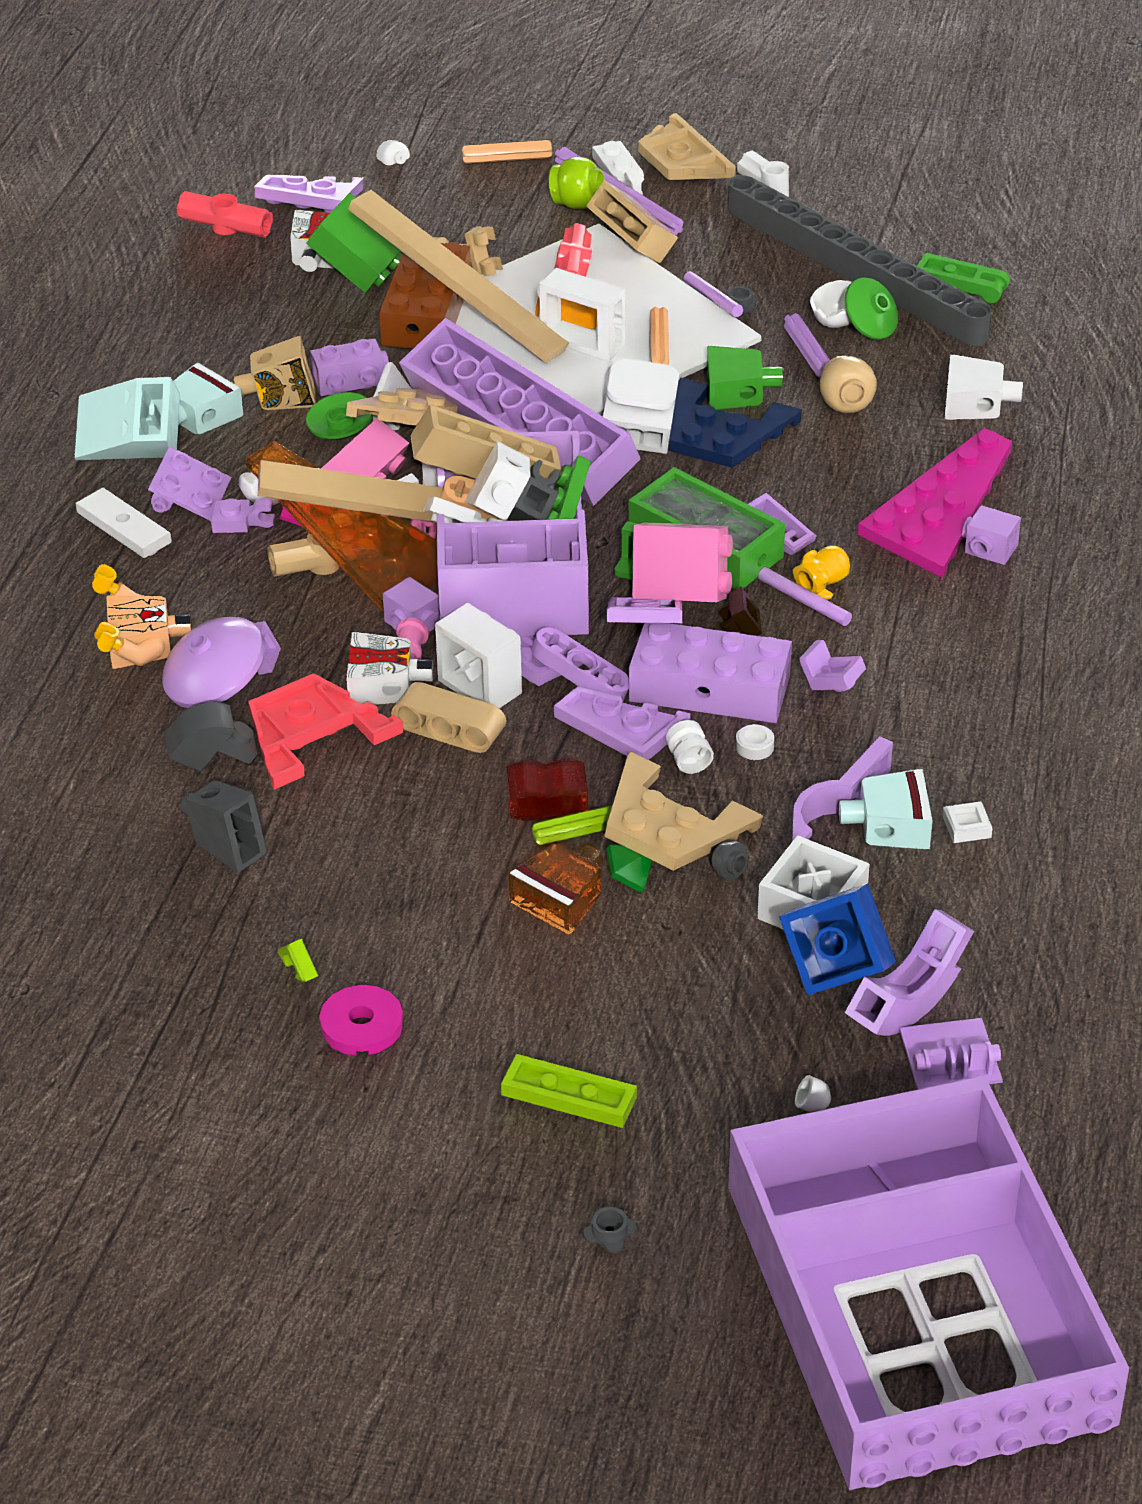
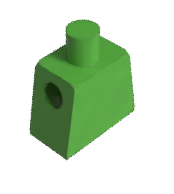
M707 346L709 405L715 409L722 410L760 405L763 402V387H782V367H763L761 351L756 349Z

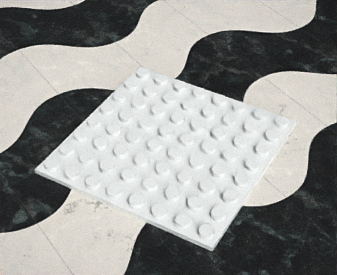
M601 224L587 228V231L592 234L590 243L592 254L586 277L625 289V346L610 361L566 348L565 352L545 363L465 300L456 321V325L601 416L604 413L612 364L619 359L651 362L650 310L654 307L659 309L665 307L668 310L669 366L678 371L679 379L707 367V346L746 349L761 342L760 334L649 257L634 249L630 244ZM562 240L502 265L503 270H495V275L484 276L482 274V276L535 316L539 283L554 270Z

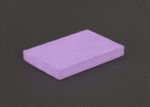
M611 597L607 607V622L682 623V601Z

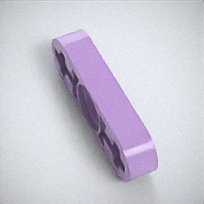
M546 627L537 632L531 647L532 654L537 660L579 687L621 696L622 702L624 701L629 690V677L625 672L555 628ZM572 662L583 663L589 670H582Z

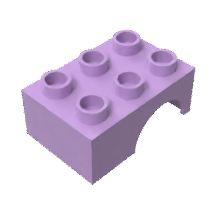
M579 430L515 432L557 446L561 469L565 464L571 466L577 456L580 455ZM437 467L438 487H443L448 478L461 475ZM556 483L552 484L550 487L554 488L556 486ZM581 497L574 519L445 523L444 514H437L440 620L466 603H469L480 611L487 613L491 618L508 629H512L519 636H536L540 629L546 627L555 628L567 636L589 634L588 555L584 509L582 510Z

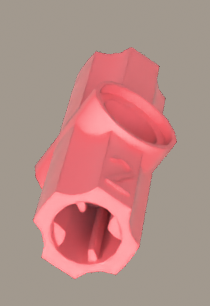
M184 191L180 195L177 205V215L179 217L211 225L212 230L219 235H231L241 232L266 238L270 233L273 223L272 212H269L267 209L240 204L232 194L223 193L210 197Z
M575 223L573 226L565 228L555 268L586 277L592 249L590 248L592 234L587 231L585 225Z

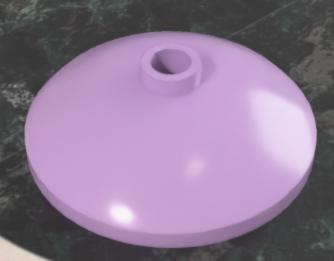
M241 617L216 618L193 628L177 642L166 660L162 674V683L166 694L174 703L184 708H190L206 702L221 703L244 688L258 671L265 653V641L262 633L253 622Z

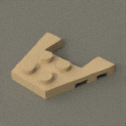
M630 752L626 759L604 837L674 871L709 854L711 847L721 842L729 843L736 841L738 835L746 830L750 833L757 831L761 826L763 815L731 801L715 820H711L699 814L694 808L684 807L666 798L659 791L649 790L648 788L658 779L661 766Z

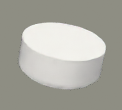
M757 724L747 725L736 734V750L742 757L750 760L767 758L774 750V734L765 726Z

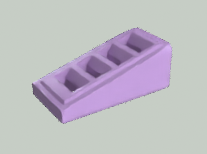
M767 493L748 504L785 523V531L787 533H785L784 552L793 555L815 541L816 535ZM794 536L797 537V538H799L798 540H796V541H794V542H793L792 540H790V538H792V537H794Z

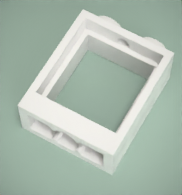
M555 268L546 278L541 280L537 289V295L540 298L538 319L568 341L567 348L610 361L625 346V289L559 268ZM561 298L597 309V331L561 320Z

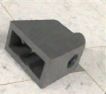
M213 781L197 792L187 794L182 800L181 811L189 816L194 840L197 845L236 873L241 872L267 854L252 792L219 781Z

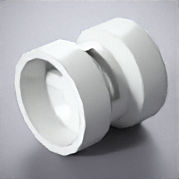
M684 720L674 724L668 730L666 743L671 753L674 754V760L680 771L688 774L698 773L711 764L714 753L708 741L705 740V734L699 723L693 720Z

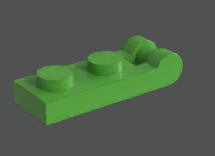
M925 253L917 267L965 293L982 296L988 303H996L1010 282L1009 275L1002 270L930 253Z

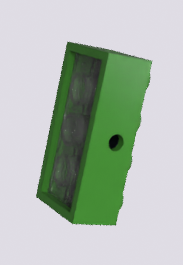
M675 467L629 499V522L637 524L646 522L728 526V535H731L733 539V550L731 556L727 557V572H731V588L733 589L741 586L742 588L746 587L759 576L760 571L764 567L770 568L784 557V522Z

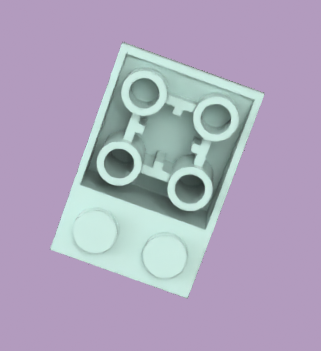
M171 377L136 378L80 395L75 460L164 458L169 446L177 450L180 393Z

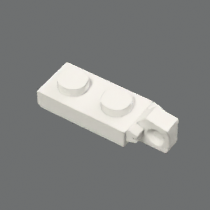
M609 141L603 145L592 147L593 159L600 169L643 195L641 191V182L644 180L643 171L621 141Z

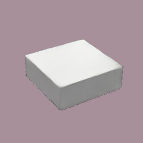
M982 802L943 807V819L953 843L992 837V825Z

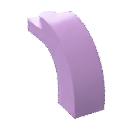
M935 909L915 946L903 963L885 977L871 978L864 976L845 1014L876 1035L890 1036L900 1033V1027L912 1026L939 1002L962 969L956 963L974 931L944 911Z

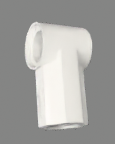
M753 150L743 154L742 159L737 163L738 173L750 176L789 197V167L786 163L780 161L769 162Z

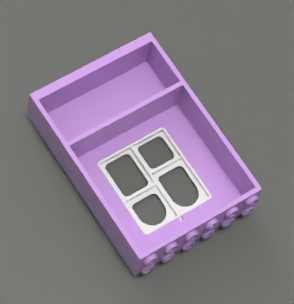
M985 1075L730 1130L728 1189L849 1490L862 1487L875 1488L887 1481L908 1476L921 1477L933 1470L954 1465L966 1466L979 1459L999 1454L1012 1455L1024 1448L1045 1443L1058 1444L1070 1437L1091 1432L1095 1434L1104 1433L1112 1427L1119 1426L1129 1366ZM877 1162L899 1189L888 1191L868 1167V1164ZM960 1272L970 1274L986 1308L944 1319H935L931 1315L919 1284L925 1280ZM897 1289L903 1295L921 1336L922 1343L883 1353L871 1354L867 1350L849 1307L848 1300L855 1296L881 1290ZM983 1329H994L1002 1340L1014 1366L1017 1378L1015 1385L1011 1388L978 1395L966 1388L960 1380L944 1341L949 1337ZM923 1363L932 1365L943 1387L944 1396L942 1402L939 1405L904 1412L894 1406L886 1395L880 1375L885 1372Z

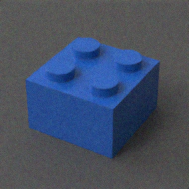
M868 883L792 908L779 916L807 995L885 971L896 962Z

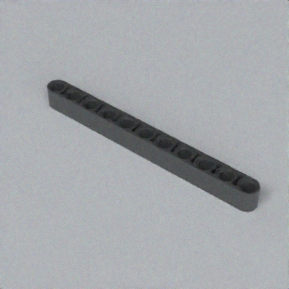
M738 175L729 180L728 211L735 217L851 281L863 277L878 281L890 292L896 306L965 344L978 346L985 344L989 340L992 310L984 302L750 176Z

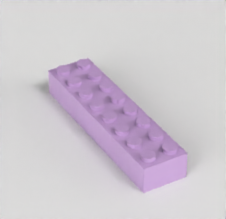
M447 318L439 323L399 362L413 389L417 388L432 395L445 397L446 401L458 405V414L512 432L579 430L580 456L591 461L581 498L592 506L641 459L630 433Z

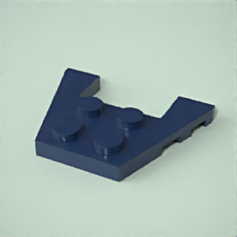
M680 378L669 438V451L733 468L760 450L762 442L768 438L776 439L782 435L784 427L790 423L792 426L800 423L802 409L773 402L760 421L754 420L740 413L732 414L717 410L710 405H702L708 396V384Z

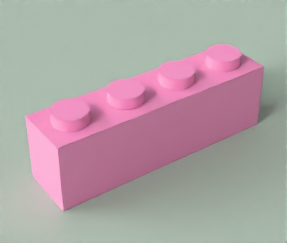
M376 418L321 469L387 479V475L390 472L395 475L406 462L407 458L403 455L409 442ZM292 501L288 511L313 530L319 527H326L327 515L341 508Z

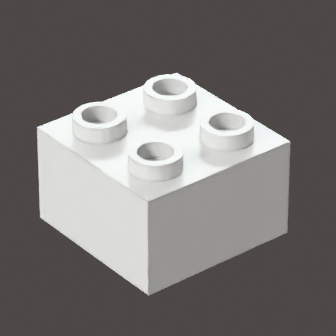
M466 603L435 623L438 681L458 694L491 703L498 708H501L522 694L520 636L515 631L508 629L491 618L487 613L480 611L469 603Z
M797 835L759 884L758 919L783 929L779 916L790 909L867 884L870 864Z

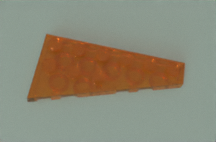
M275 441L248 456L245 464L257 478L261 460L318 468ZM277 499L383 613V593L408 577H411L426 588L438 582L437 540L402 518Z

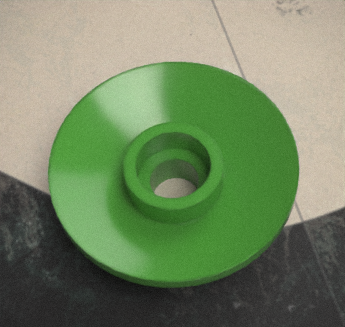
M863 277L853 281L845 293V308L852 324L864 336L874 340H882L892 335L898 324V310L890 292L881 283L871 278Z
M344 392L319 400L310 408L306 416L309 431L315 436L324 439H341L358 433L369 424L373 414L359 415L357 418L346 416L347 402L365 399L366 397L357 393Z

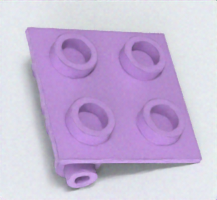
M169 446L148 488L149 491L154 493L151 498L152 507L156 512L162 513L169 510L172 504L175 503L211 521L215 501L222 499L232 477Z
M982 1018L899 1028L917 1089L985 1075L989 1084L1003 1082L996 1062L1001 1060L1000 1047L998 1044L991 1045Z

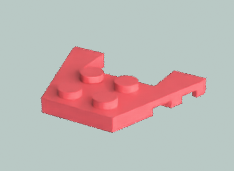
M314 673L248 701L249 713L270 783L274 790L305 776L304 765L291 751L300 749L310 742L326 735H332L352 724L373 745L403 733V721L395 715L388 718L380 714L378 707L368 701L363 704L350 698L349 691Z

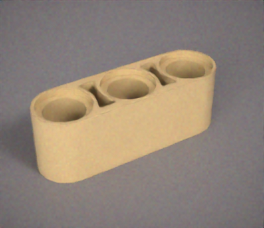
M422 682L412 683L392 708L391 715H395L403 721V729L477 753L486 752L506 726V717L497 706Z

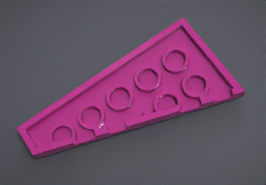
M983 428L858 523V535L943 578L947 572L950 560L954 559L961 539L964 538L962 537V531L967 518H973L982 505L985 495L988 496L995 476L999 475L1011 453L1012 441L998 435L994 431Z

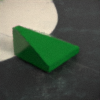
M609 845L606 849L611 877L641 893L645 889L652 860L623 845Z

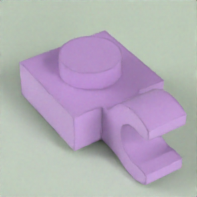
M260 498L253 505H251L250 500H216L211 519L213 533L248 532L249 526L272 527L275 514L262 513L271 511L272 499Z

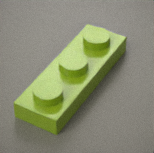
M516 1054L501 1083V1095L623 1128L637 1099V1086Z

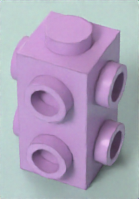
M361 339L353 343L337 346L328 345L320 349L310 350L312 377L320 396L357 389H370L373 386H378L385 365L389 362L386 351L380 350L376 339Z

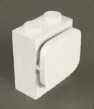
M619 359L612 364L603 417L630 433L637 450L667 454L679 380L678 371L669 365L632 359Z

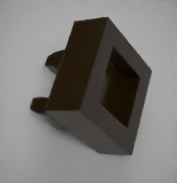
M742 586L729 592L730 606H726L719 611V615L724 620L720 624L723 631L739 632L742 629L747 635L758 636L762 634L760 610Z

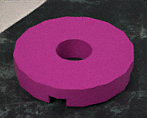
M357 985L346 987L332 994L322 1005L319 1016L322 1036L332 1049L346 1055L357 1056V1051H368V1055L379 1053L392 1046L401 1035L403 1011L400 1001L391 992L377 986ZM360 1017L371 1019V1021L366 1024H356L352 1022L353 1020Z

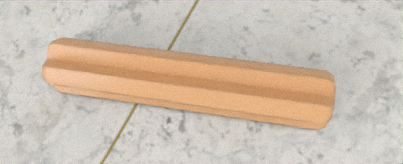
M549 140L467 145L462 149V157L465 164L546 159L552 156V145Z
M654 307L650 310L651 362L669 365L668 310L665 307L660 309Z

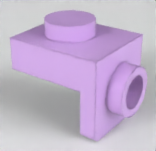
M816 640L800 657L803 672L812 690L846 691L854 686L855 681L866 670L861 656L831 657L824 640Z

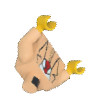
M101 564L97 568L92 582L94 591L99 594H105L109 591L111 594L106 596L108 622H101L94 636L98 640V648L103 652H110L112 669L132 665L143 666L151 661L168 658L171 652L170 638L181 637L191 631L190 614L168 616L166 598L137 594L121 582L118 584L114 583L117 574L112 567Z

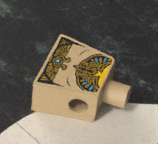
M301 336L253 352L250 355L251 373L234 376L235 385L241 388V396L257 392L261 408L264 410L309 408L316 403V388Z

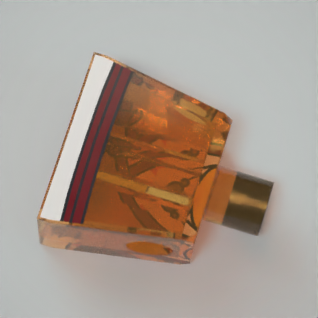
M552 844L508 873L509 902L570 935L600 896L601 868L599 866L603 862L601 853L591 845H586L581 851L576 853L561 844Z

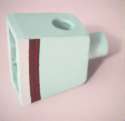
M196 363L173 381L180 393L178 425L183 426L192 433L202 434L243 416L241 388L200 363Z
M923 769L864 778L861 781L860 800L839 801L840 824L862 823L865 842L869 845L930 849L932 816Z

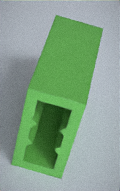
M349 192L318 226L306 244L366 293L373 284L379 288L390 274L387 268L393 271L397 267L402 254L400 253L401 250L348 210L351 200L356 198Z

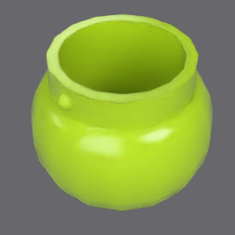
M577 156L566 159L561 164L553 165L550 170L549 189L552 200L556 205H565L574 210L588 208L586 207L602 182L605 181L603 171L598 169L596 164L586 157Z

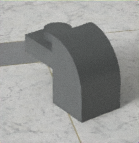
M206 702L194 705L183 711L164 733L168 758L200 772L217 751L248 764L258 755L253 729L243 722L233 721L230 705L224 703Z

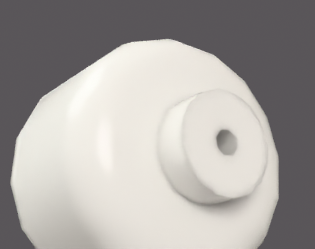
M387 140L379 146L376 157L385 165H393L395 163L403 164L410 157L408 148L403 143Z

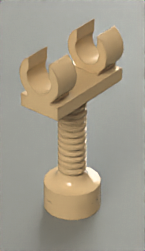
M477 226L466 232L467 244L459 245H470L473 269L484 276L495 275V270H503L500 257L489 258L486 245L489 244L488 239L496 240L493 227ZM433 237L439 243L449 242L444 237Z

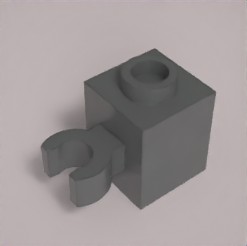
M538 460L530 467V478L507 520H546L559 494L558 491L549 487L557 481L559 470L554 469L548 478H543L539 472L543 461Z

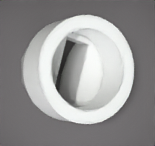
M810 1075L806 1076L796 1091V1107L807 1112L825 1110L831 1102L829 1086L818 1078Z

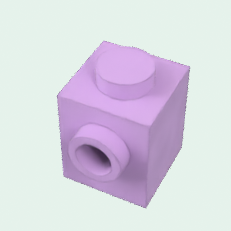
M981 505L973 518L968 517L964 524L962 537L966 538L965 553L1005 565L1018 546L1021 517Z
M411 577L383 593L384 620L395 630L401 620L409 617L423 621L425 626L428 627L429 632L434 630L435 623L440 621L439 595Z

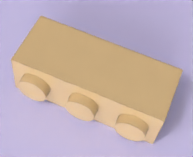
M606 181L602 182L586 206L634 249L658 263L662 262L678 239L673 232L632 197Z

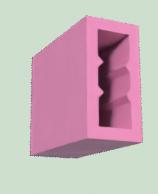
M646 522L634 525L632 598L719 602L726 599L732 587L731 572H727V557H730L732 554L733 539L731 535H728V526Z

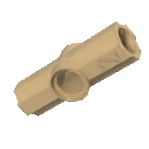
M373 526L337 532L332 528L319 527L311 530L306 539L274 544L267 547L270 569L274 577L306 570L319 575H329L336 572L342 563L377 557L380 552L377 533Z

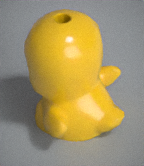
M833 545L824 547L818 553L816 550H811L803 556L802 563L793 568L796 583L826 600L831 599L833 594L826 590L825 587L826 585L843 580L849 574V557L842 548Z

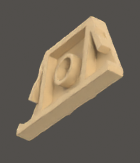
M677 113L669 116V124L665 127L658 125L653 129L652 133L645 135L638 141V152L668 180L719 179L735 176L736 166Z
M397 388L395 393L380 391L378 396L347 402L346 416L357 418L359 415L373 414L378 416V421L416 426L430 404L457 413L458 405L446 401V398L443 396L432 395L421 389Z

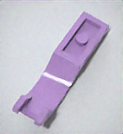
M879 736L840 780H828L817 783L800 793L793 810L792 842L797 835L806 839L812 836V829L807 825L811 820L822 815L839 814L840 800H860L861 781L864 778L888 774L891 771L893 742Z

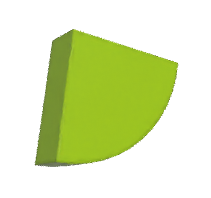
M302 939L278 949V954L286 967L294 966L297 972L295 977L297 980L307 982L318 977Z

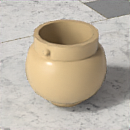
M845 355L831 359L824 366L820 377V392L825 403L833 410L844 414L855 413L866 408L873 400L877 390V379L872 368L865 361Z

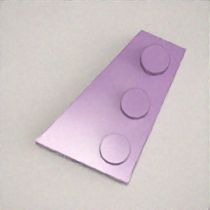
M266 175L255 185V198L265 199L266 202L271 204L290 203L295 204L297 208L306 209L314 207L331 213L349 192L356 197L363 190V178L352 177V183H336V177H324L322 180L307 182V178L304 176Z
M579 686L554 705L555 718L626 756L633 752L647 760L651 759L667 745L666 734L668 730L680 721L690 720L691 713L677 711L675 715L659 712L658 705L644 703L642 707L622 703L621 696Z

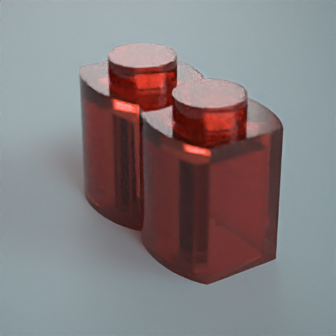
M562 759L547 764L536 761H520L508 765L507 796L510 818L532 821L547 816L558 818L588 811V788L584 762Z

